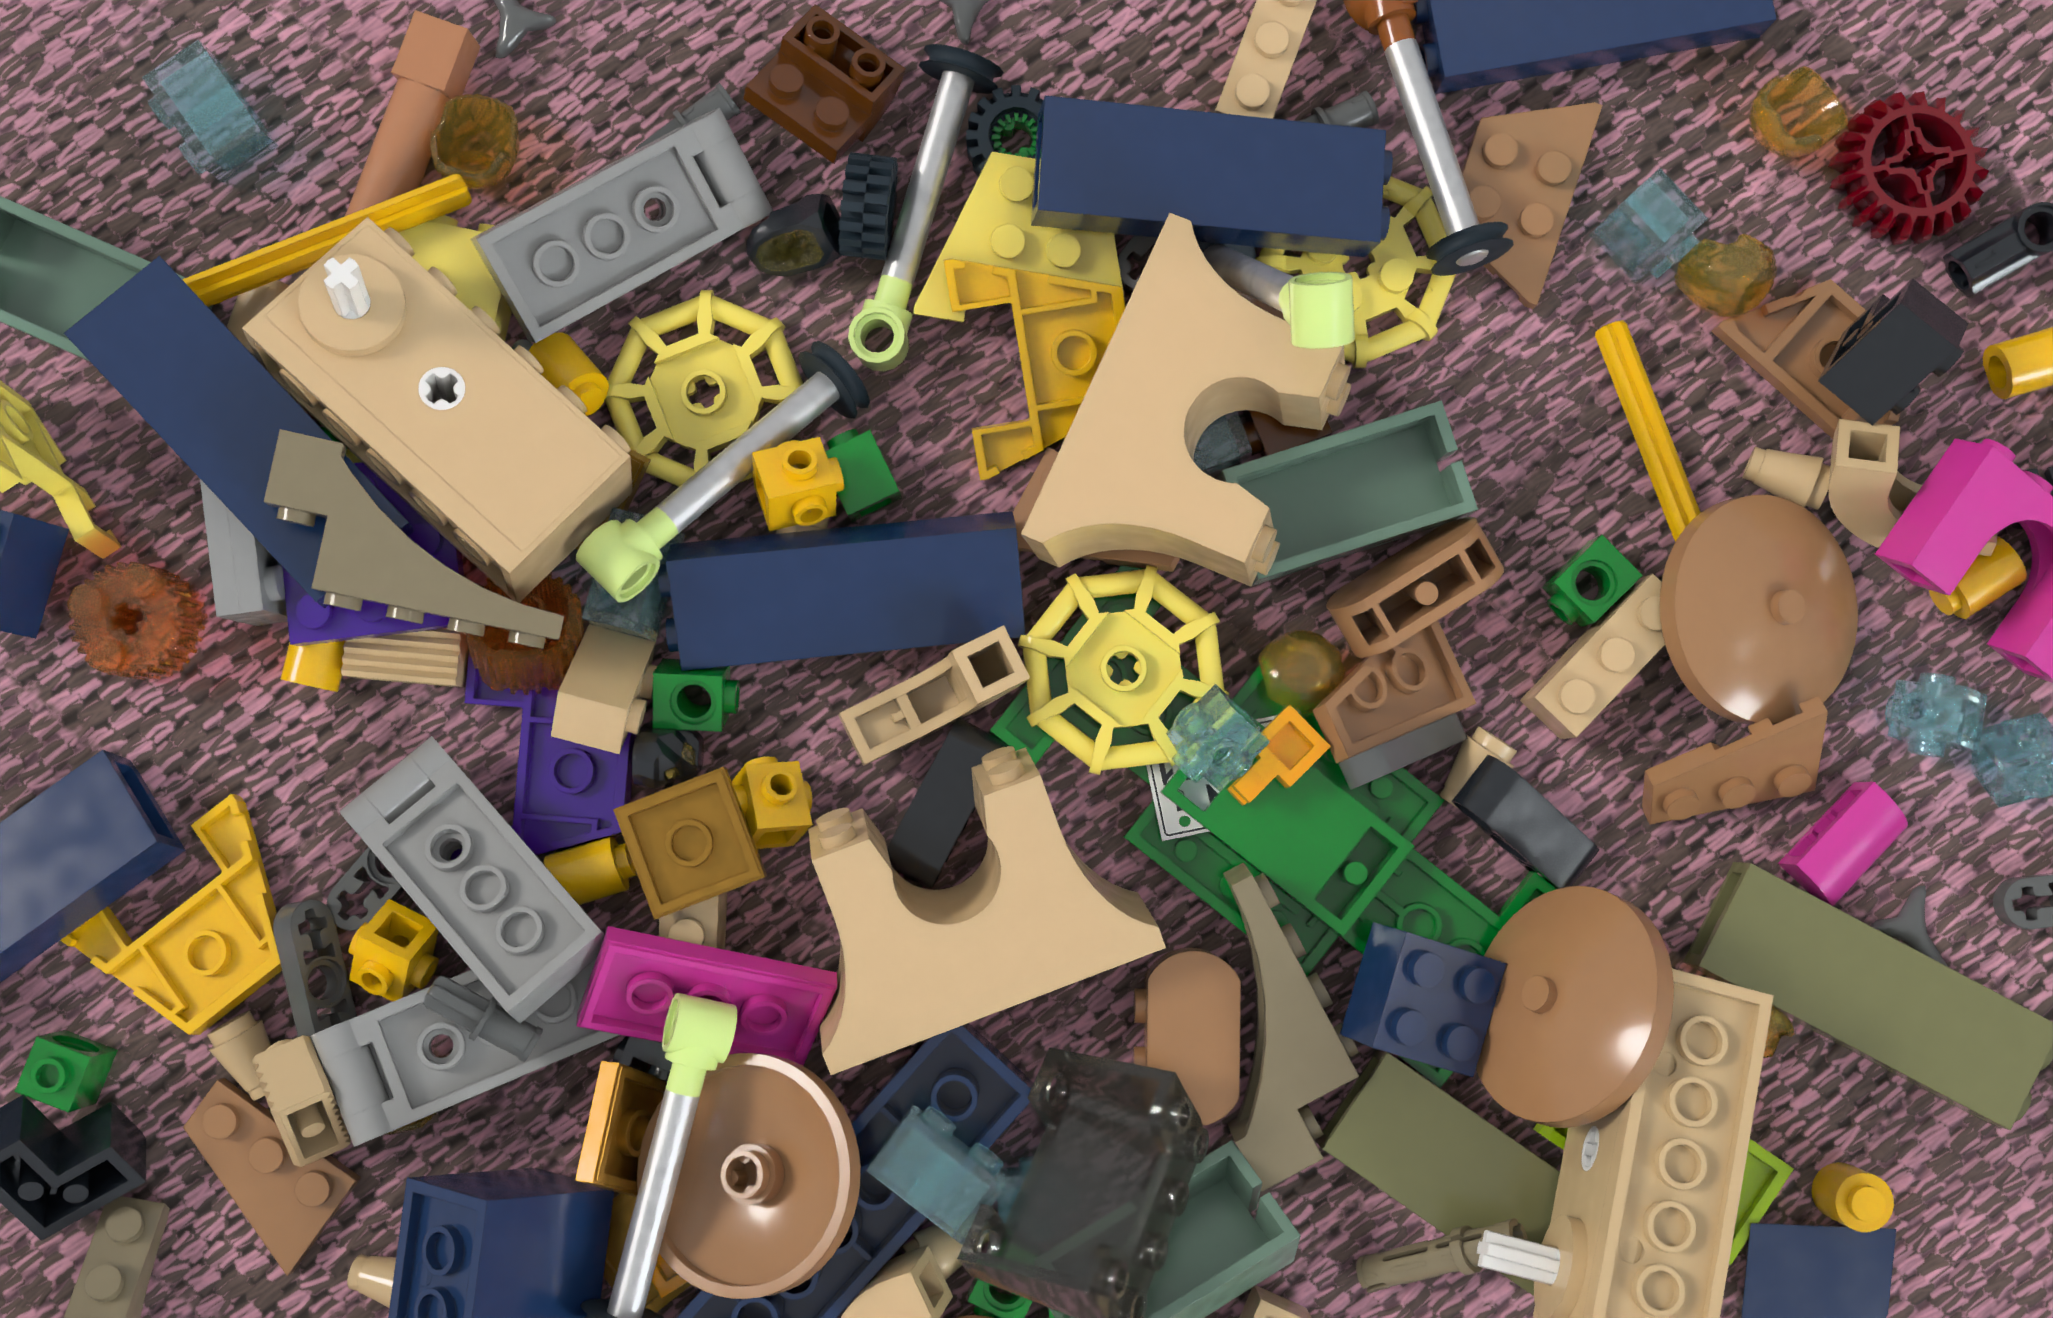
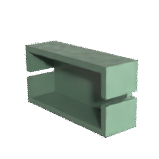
M0 196V323L89 361L67 338L64 332L151 262ZM177 274L181 279L186 278L182 275Z
M1442 400L1222 470L1217 480L1237 483L1270 508L1273 527L1277 530L1275 541L1279 542L1280 546L1272 567L1267 575L1258 572L1252 586L1439 527L1456 519L1467 517L1478 510L1462 460L1451 463L1441 472L1437 465V462L1447 459L1458 450Z
M1231 1140L1034 1260V1286L1055 1318H1205L1292 1263L1301 1235L1270 1192L1259 1199L1263 1182ZM1257 1209L1256 1217L1254 1220L1250 1213Z

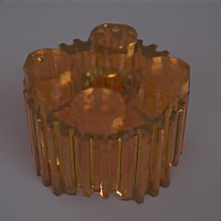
M117 562L116 567L106 565L105 572L97 570L93 572L94 580L86 578L84 580L85 584L73 588L67 601L70 611L68 617L74 619V623L69 625V630L76 632L71 639L72 642L80 643L77 651L81 654H87L84 660L89 663L90 667L101 672L140 680H160L161 676L171 677L173 676V671L181 672L184 670L183 663L191 661L188 654L197 653L198 649L194 645L196 642H202L203 640L198 633L205 630L202 621L208 618L207 614L201 613L205 603L196 600L200 594L198 591L188 589L189 583L187 581L180 580L179 575L170 573L168 570L137 562H130L129 564ZM142 612L144 620L136 623L139 631H136L135 621L139 613Z
M550 572L520 604L564 616L559 640L546 638L544 649L507 642L510 630L486 626L483 637L465 633L473 666L475 669L478 668L482 681L492 690L503 691L510 688L511 694H516L518 690H522L524 695H528L530 690L540 694L543 687H546L549 691L559 690L585 634L580 598H578L576 593H572V588L569 584L563 585V578L559 576L553 579L552 572ZM489 578L486 579V586L479 584L482 588L511 599Z

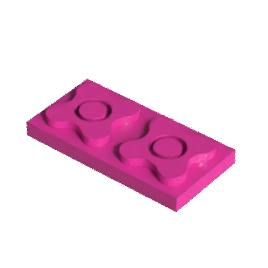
M608 926L577 1012L576 1026L662 1043L664 1025L670 1004L675 994L681 993L736 1005L737 1024L728 1055L736 1053L775 1055L804 1066L819 1031L820 1024L837 989V972Z

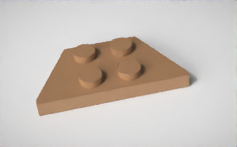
M1594 102L1483 117L1477 123L1461 172L1479 224L1487 222L1506 223L1508 230L1503 235V238L1512 239L1514 244L1508 252L1484 265V267L1492 275L1497 274L1520 297L1518 300L1525 307L1534 309L1538 304L1603 106Z
M1831 279L1806 288L1792 296L1767 303L1758 309L1740 316L1723 320L1711 331L1832 439L1839 419L1867 422L1818 382L1842 333L1866 311ZM1889 410L1876 424L1893 425L1899 421L1900 413L1895 415Z

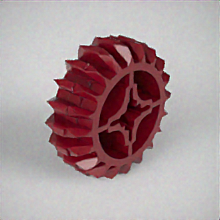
M1924 91L1915 92L1908 99L1905 98L1902 92L1890 95L1884 102L1880 99L1874 100L1864 108L1863 113H1857L1847 122L1846 129L1848 132L1845 131L1839 135L1834 144L1840 153H1837L1830 159L1828 167L1838 172H1843V174L1831 181L1829 187L1834 190L1846 189L1848 196L1839 202L1838 209L1845 210L1854 205L1859 211L1853 219L1852 227H1860L1870 220L1873 222L1871 226V239H1879L1889 231L1892 245H1901L1909 238L1912 239L1914 244H1921L1931 239L1932 234L1935 237L1947 234L1953 230L1954 223L1958 224L1969 217L1972 212L1969 205L1979 201L1984 193L1976 184L1985 180L1990 171L1976 164L1977 161L1985 157L1988 148L1973 146L1971 139L1977 136L1980 127H1969L1965 130L1959 123L1963 120L1965 110H1956L1949 115L1945 112L1946 97L1937 98L1928 105ZM1886 131L1888 143L1884 145L1885 159L1876 166H1872L1873 145L1879 133ZM1899 163L1903 165V167L1894 168ZM1924 168L1918 173L1915 171V169ZM1940 171H1945V185L1942 195L1936 205L1932 206L1930 193L1935 191L1933 177ZM1882 189L1889 191L1895 200L1889 197Z

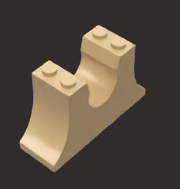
M1169 213L1021 535L1038 559L1059 568L1072 560L1097 552L1130 549L1144 550L1182 558L1251 587L1258 572L1263 575L1268 574L1280 546V543L1275 541L1277 530L1273 527L1270 508L1239 484L1223 482L1204 473L1194 463L1196 445L1202 433L1211 423L1228 413L1242 410H1252L1268 414L1283 425L1322 430L1329 414L1336 417L1340 415L1351 389V384L1347 383L1351 367L1345 365L1344 345L1323 349L1293 346L1291 343V328L1287 321L1257 307L1231 288L1206 260L1194 235L1192 222Z
M1007 746L993 750L981 758L982 764L971 767L975 807L988 836V845L985 857L979 868L967 880L956 886L939 890L924 889L910 884L898 875L890 863L885 838L863 808L851 813L849 808H839L830 811L816 820V826L808 828L812 863L840 936V959L837 971L838 986L825 1017L820 1024L822 1055L830 1075L1166 948L1160 929L1139 893L1114 885L1099 876L1067 844L1059 828L1041 775L1026 748L1015 751L1013 746Z

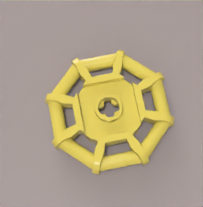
M1390 177L1388 184L1383 185V198L1400 204L1403 208L1395 218L1390 216L1389 229L1385 240H1381L1367 255L1372 262L1366 268L1367 277L1360 279L1356 272L1347 273L1353 277L1355 340L1344 345V357L1346 361L1352 363L1353 368H1366L1369 361L1422 339L1430 341L1438 333L1436 324L1456 274L1446 276L1432 274L1431 269L1437 261L1427 259L1426 255L1417 257L1404 229L1415 217L1429 248L1439 240L1447 237L1441 217L1432 199V191L1428 186L1422 189L1394 177ZM1262 248L1259 256L1255 258V260L1287 274L1298 273L1299 275L1317 272L1346 273L1343 265L1349 261V256L1304 251L1300 257L1283 255L1285 250ZM1415 272L1432 274L1420 306L1416 308L1405 300L1407 291L1414 280ZM1392 311L1403 322L1368 338L1366 322Z
M701 290L700 296L641 319L635 316L628 323L631 329L608 378L609 390L604 401L617 432L625 439L630 449L651 459L645 473L680 487L711 461L710 453L728 447L758 421L764 402L779 404L800 387L803 381L783 333L785 325L777 317L768 319L714 296L713 290ZM697 321L698 334L668 346L659 337ZM716 321L749 334L750 337L742 347L736 344L731 345L713 335ZM648 346L650 350L657 354L654 362L656 364L651 378H647L645 385L633 384L631 382ZM766 350L780 385L762 386L752 359ZM704 379L710 387L719 385L720 394L714 397V404L708 408H705L701 403L692 404L689 397L697 392L695 383ZM646 401L656 429L645 437L642 435L630 403ZM667 440L679 444L685 449L693 450L696 452L694 469L660 455L658 452ZM753 471L740 482L753 478Z
M1146 565V569L1083 577H1078L1074 573L1065 578L1066 586L1029 633L1020 636L1018 647L1023 649L1024 666L1030 676V679L1026 681L1030 715L1026 717L1031 727L1038 726L1088 765L1090 767L1089 772L1100 775L1103 770L1169 763L1171 767L1182 761L1180 755L1219 705L1226 704L1229 692L1224 690L1216 624L1220 622L1215 612L1208 613L1157 573L1158 567ZM1136 593L1134 609L1124 610V612L1099 613L1093 599ZM1151 598L1179 618L1185 625L1173 634L1146 613ZM1077 607H1079L1088 621L1070 644L1065 646L1052 640ZM1195 639L1200 681L1183 679V672L1181 670L1179 645ZM1130 654L1137 660L1133 669L1139 677L1134 683L1124 679L1118 685L1110 679L1113 669L1108 665V662L1113 656L1123 660ZM1047 657L1064 659L1068 693L1054 699L1051 698ZM1178 692L1196 698L1169 732L1159 717ZM1075 704L1098 722L1101 728L1095 742L1060 714ZM1148 725L1154 740L1151 742L1110 746L1113 729Z

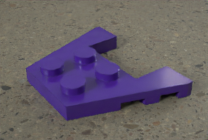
M469 652L464 703L522 708L512 829L536 856L608 836L622 834L613 809L628 804L631 800L632 754L636 734L628 732L620 754L552 737L551 731L560 686L487 655ZM462 849L454 851L451 855V860L458 858L462 853Z

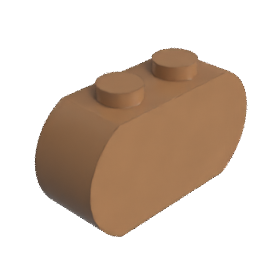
M1464 517L1437 527L1345 584L1330 597L1326 608L1354 655L1359 658L1370 657L1394 648L1492 587L1503 575L1504 567L1475 517Z
M1180 948L1164 954L1146 972L1145 989H1134V1023H1144V1046L1133 1047V1081H1143V1090L1148 1101L1162 1117L1175 1124L1187 1127L1205 1126L1220 1120L1234 1108L1240 1098L1241 980L1230 965L1217 955L1204 949Z

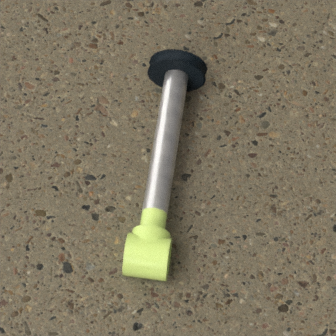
M942 44L925 45L923 50L929 56V60L919 63V67L923 72L939 80L940 83L874 300L865 299L862 311L854 317L849 326L848 339L851 349L864 366L874 371H887L896 368L904 361L908 353L909 339L907 333L913 314L907 311L906 307L971 93L991 94L993 90L998 89L997 85L993 82V78L1002 77L1004 73L991 60L962 48ZM885 327L894 333L891 346L879 353L867 350L865 348V339L868 333L875 328Z
M1197 241L1206 260L1231 288L1243 292L1283 313L1284 319L1291 328V343L1293 346L1323 349L1347 345L1355 340L1353 277L1350 274L1342 272H1317L1294 277L1255 260L1256 253L1254 247Z
M815 341L811 346L812 353L807 351L800 352L799 361L807 378L806 382L637 523L631 519H626L623 523H620L618 520H610L596 528L579 547L576 561L618 603L626 602L642 592L659 570L660 560L663 557L660 549L753 471L752 452L777 447L789 441L828 407L833 408L840 415L849 419L856 418L858 413L856 406L868 408L870 400L862 380L852 366L837 351L821 341Z
M676 993L672 999L662 1038V1048L666 1052L665 1058L672 1062L611 1298L583 1301L580 1307L587 1313V1317L583 1318H664L653 1310L645 1308L706 1071L716 1070L717 1064L724 1063L727 1059L736 1030V1005Z

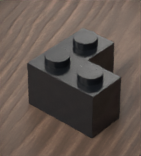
M1912 278L1891 299L1882 294L1842 333L1818 382L1873 426L1889 410L1895 415L1905 410L1920 393L1921 387L1918 384L1930 373L1940 377L1959 360L1964 352V349L1959 345L1969 323Z
M24 1094L0 1107V1203L41 1241L146 1182V1138L143 1132L112 1101L61 1130Z

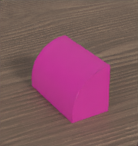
M1854 782L1778 864L1809 894L1834 906L1908 827L1907 819L1898 805L1875 782Z

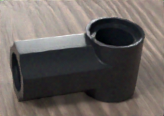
M2039 202L2030 205L1944 255L1945 270L1955 287L1963 292L1966 297H1971L2033 260L2052 252L2053 203ZM2026 221L2034 224L2040 234L2038 245L2032 243L2026 237L2024 231Z

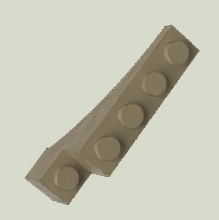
M282 429L279 430L264 503L278 508L276 517L278 520L314 527L316 516L327 519L312 583V589L326 592L323 604L361 611L363 600L388 605L385 617L423 624L425 613L449 618L448 630L483 637L485 627L491 626L510 630L507 642L544 649L546 638L559 640L564 616L520 604L482 588L446 567L413 542L378 508L351 473L344 461L346 453L344 443Z
M1243 862L1223 874L1239 907L1251 948L1256 980L1257 1029L1253 1064L1243 1103L1237 1118L1228 1122L1227 1125L1238 1149L1263 1182L1261 1191H1264L1323 1160L1314 1140L1324 1134L1308 1103L1359 1077L1350 1060L1351 1057L1359 1054V1051L1352 1039L1340 1035L1343 1022L1333 1027L1326 1015L1324 1008L1333 1004L1318 974L1314 973L1306 977L1297 959L1307 953L1292 925L1288 923L1280 928L1271 908L1277 906L1280 902L1265 874L1261 873L1253 877Z
M120 1196L104 1205L64 1318L141 1317L154 1262L168 1220L170 1208L165 1203Z

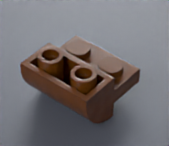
M815 4L782 37L779 52L746 85L743 99L835 164L857 139L863 142L894 99L906 68Z

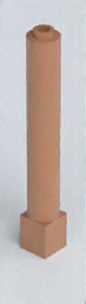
M417 10L414 11L391 71L397 79L395 88L345 216L420 187L450 106L458 107L481 47L467 28ZM301 406V408H302L312 419H315L313 416H311V415Z

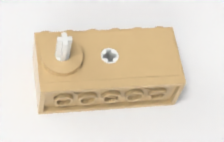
M367 217L245 324L242 330L258 362L299 405L335 438L344 443L347 449L513 601L520 603L633 493L631 456L628 454L631 451L630 446L609 425H604L600 429L585 415L587 412L585 404L572 390L565 385H561L556 389L541 375L544 372L543 367L527 349L518 345L513 350L498 336L501 333L500 328L484 310L478 306L469 310L455 297L458 293L455 286L440 270L432 266L427 271L413 259L412 256L415 253L412 247L396 230L389 227L383 231Z
M1672 968L1674 1003L1672 1018L1662 1051L1648 1077L1624 1104L1597 1121L1568 1128L1551 1222L1542 1244L1490 1230L1484 1231L1483 1240L1478 1243L1477 1254H1480L1479 1267L1534 1281L1535 1307L1533 1318H1720L1774 995Z

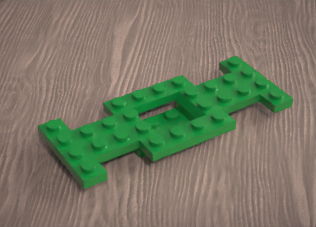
M1120 566L1116 572L1141 570L1144 568ZM1136 593L1095 598L1094 601L1099 613L1124 612V610L1134 609ZM1151 598L1146 613L1153 617L1162 605ZM1084 614L1080 616L1060 641L1061 644L1068 646L1088 621ZM1128 654L1123 660L1115 656L1109 660L1108 665L1113 669L1110 679L1114 683L1119 685L1124 679L1134 683L1138 679L1139 675L1133 669L1137 662L1135 657ZM1048 657L1047 665L1051 698L1054 699L1068 693L1064 659ZM1266 659L1260 662L1230 702L1227 701L1226 704L1219 705L1200 730L1209 729L1208 732L1160 791L1162 795L1210 832L1162 841L1152 799L1123 836L1245 935L1247 934L1239 907L1223 873L1243 862L1253 877L1261 874L1259 871L1264 873L1269 878L1268 881L1280 904L1271 908L1280 928L1288 923L1292 925L1307 953L1297 959L1306 977L1338 936L1363 955L1373 922L1484 956L1495 936L1516 912L1535 898L1556 890L1554 886L1536 872L1529 871L1496 914L1413 848V840L1445 800L1404 768H1400L1350 790L1339 764H1336L1330 748L1291 787L1286 789L1274 778L1250 803L1242 806L1226 789L1257 761L1249 753L1206 809L1203 811L1181 794L1178 789L1228 725L1238 723L1256 737L1265 728L1256 719L1276 716L1286 706L1291 705L1325 740L1312 711L1320 702ZM1181 665L1183 679L1200 681L1199 678ZM1026 684L990 729V732L1008 746H1013L1015 751L1026 748L1036 765L1055 739L1038 726L1031 727L1026 717L1030 715ZM1178 692L1159 717L1169 732L1196 698ZM1075 704L1060 714L1095 742L1101 728L1098 722ZM1148 725L1113 729L1110 746L1154 740ZM1214 754L1206 762L1207 771L1216 777L1224 776L1231 769V761L1225 754ZM1146 765L1128 767L1131 772L1150 786ZM1399 1056L1438 1088H1441L1453 1073V1071Z

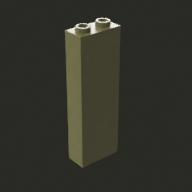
M1733 862L1683 961L1685 964L1718 981L1774 995L1772 1010L1980 1120L2010 1131L2014 1123L2020 1120L2029 1109L2032 1099L2030 1090L2040 1070L2045 1069L2053 1060L2052 1021L1752 863Z
M1377 1049L1322 1130L1324 1135L1316 1139L1317 1144L1331 1156L1445 1235H1450L1453 1228L1468 1225L1473 1229L1482 1228L1516 1218L1518 1223L1523 1225L1528 1241L1542 1244L1551 1222L1560 1171L1388 1052ZM1500 1272L1534 1296V1281Z

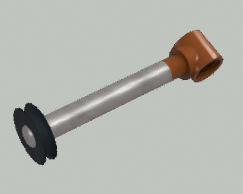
M1343 0L1349 15L1355 23L1370 34L1379 35L1447 237L1439 240L1426 252L1427 259L1437 261L1431 269L1432 274L1438 276L1455 275L1476 269L1498 259L1514 245L1513 240L1506 237L1503 238V235L1508 230L1506 223L1487 222L1479 224L1410 23L1416 16L1413 4L1418 0Z

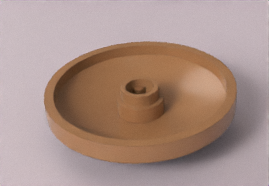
M1751 495L1725 500L1705 509L1685 527L1676 540L1665 565L1660 590L1662 633L1667 652L1676 672L1697 700L1714 713L1728 720L1742 724H1754L1769 718L1772 724H1777L1800 714V703L1819 696L1824 703L1841 682L1850 663L1858 627L1857 596L1850 567L1841 547L1828 528L1814 514L1791 500L1772 495Z
M1569 886L1547 892L1516 912L1495 936L1484 955L1485 957L1507 963L1476 1071L1493 1099L1512 1114L1549 1127L1570 1128L1592 1123L1612 1113L1624 1104L1648 1077L1662 1051L1672 1018L1674 1003L1673 971L1665 942L1651 919L1631 902L1607 891L1587 886Z
M758 1053L730 1054L724 1063L717 1064L716 1070L706 1071L659 1254L666 1263L691 1285L707 1293L731 1299H750L775 1295L790 1290L811 1278L832 1258L841 1245L855 1214L859 1197L861 1166L858 1144L851 1121L835 1093L823 1080L809 1069L792 1060ZM662 1100L648 1123L641 1144V1154L637 1170L638 1191Z

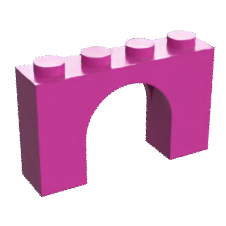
M1954 439L1875 555L1912 585L1950 596L1986 543L2001 529L2018 522L2025 530L2031 545L2032 564L2030 575L2020 597L1992 635L1987 645L2025 674L2053 683V496L2050 494L2053 486L2042 477L2032 472L2021 470L2013 463L2016 455L2009 448L1994 440L1983 439L1981 443Z

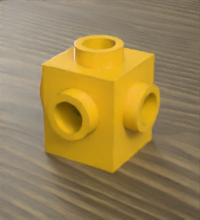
M820 437L803 441L791 440L777 447L752 452L754 488L769 532L795 525L810 526L821 522L825 518L836 516V492L844 490L843 475L837 458H827Z
M770 756L755 758L748 761L732 780L757 849L794 846L807 832L808 828L813 825L810 815L812 791L809 783L803 781L799 761L778 762L777 758Z
M388 899L369 923L365 922L360 926L350 943L348 952L354 956L349 980L360 985L365 991L373 995L382 996L392 1002L408 996L414 987L423 989L432 978L439 959L433 956L438 929L427 917Z

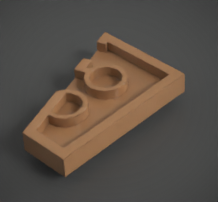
M1437 620L1394 648L1366 657L1312 711L1326 742L1331 746L1330 751L1337 764L1477 703Z
M225 1078L215 1082L183 1126V1129L287 1276L295 1271L361 1179L359 1175L331 1155L303 1167L294 1165L272 1113L257 1101H253L250 1096Z

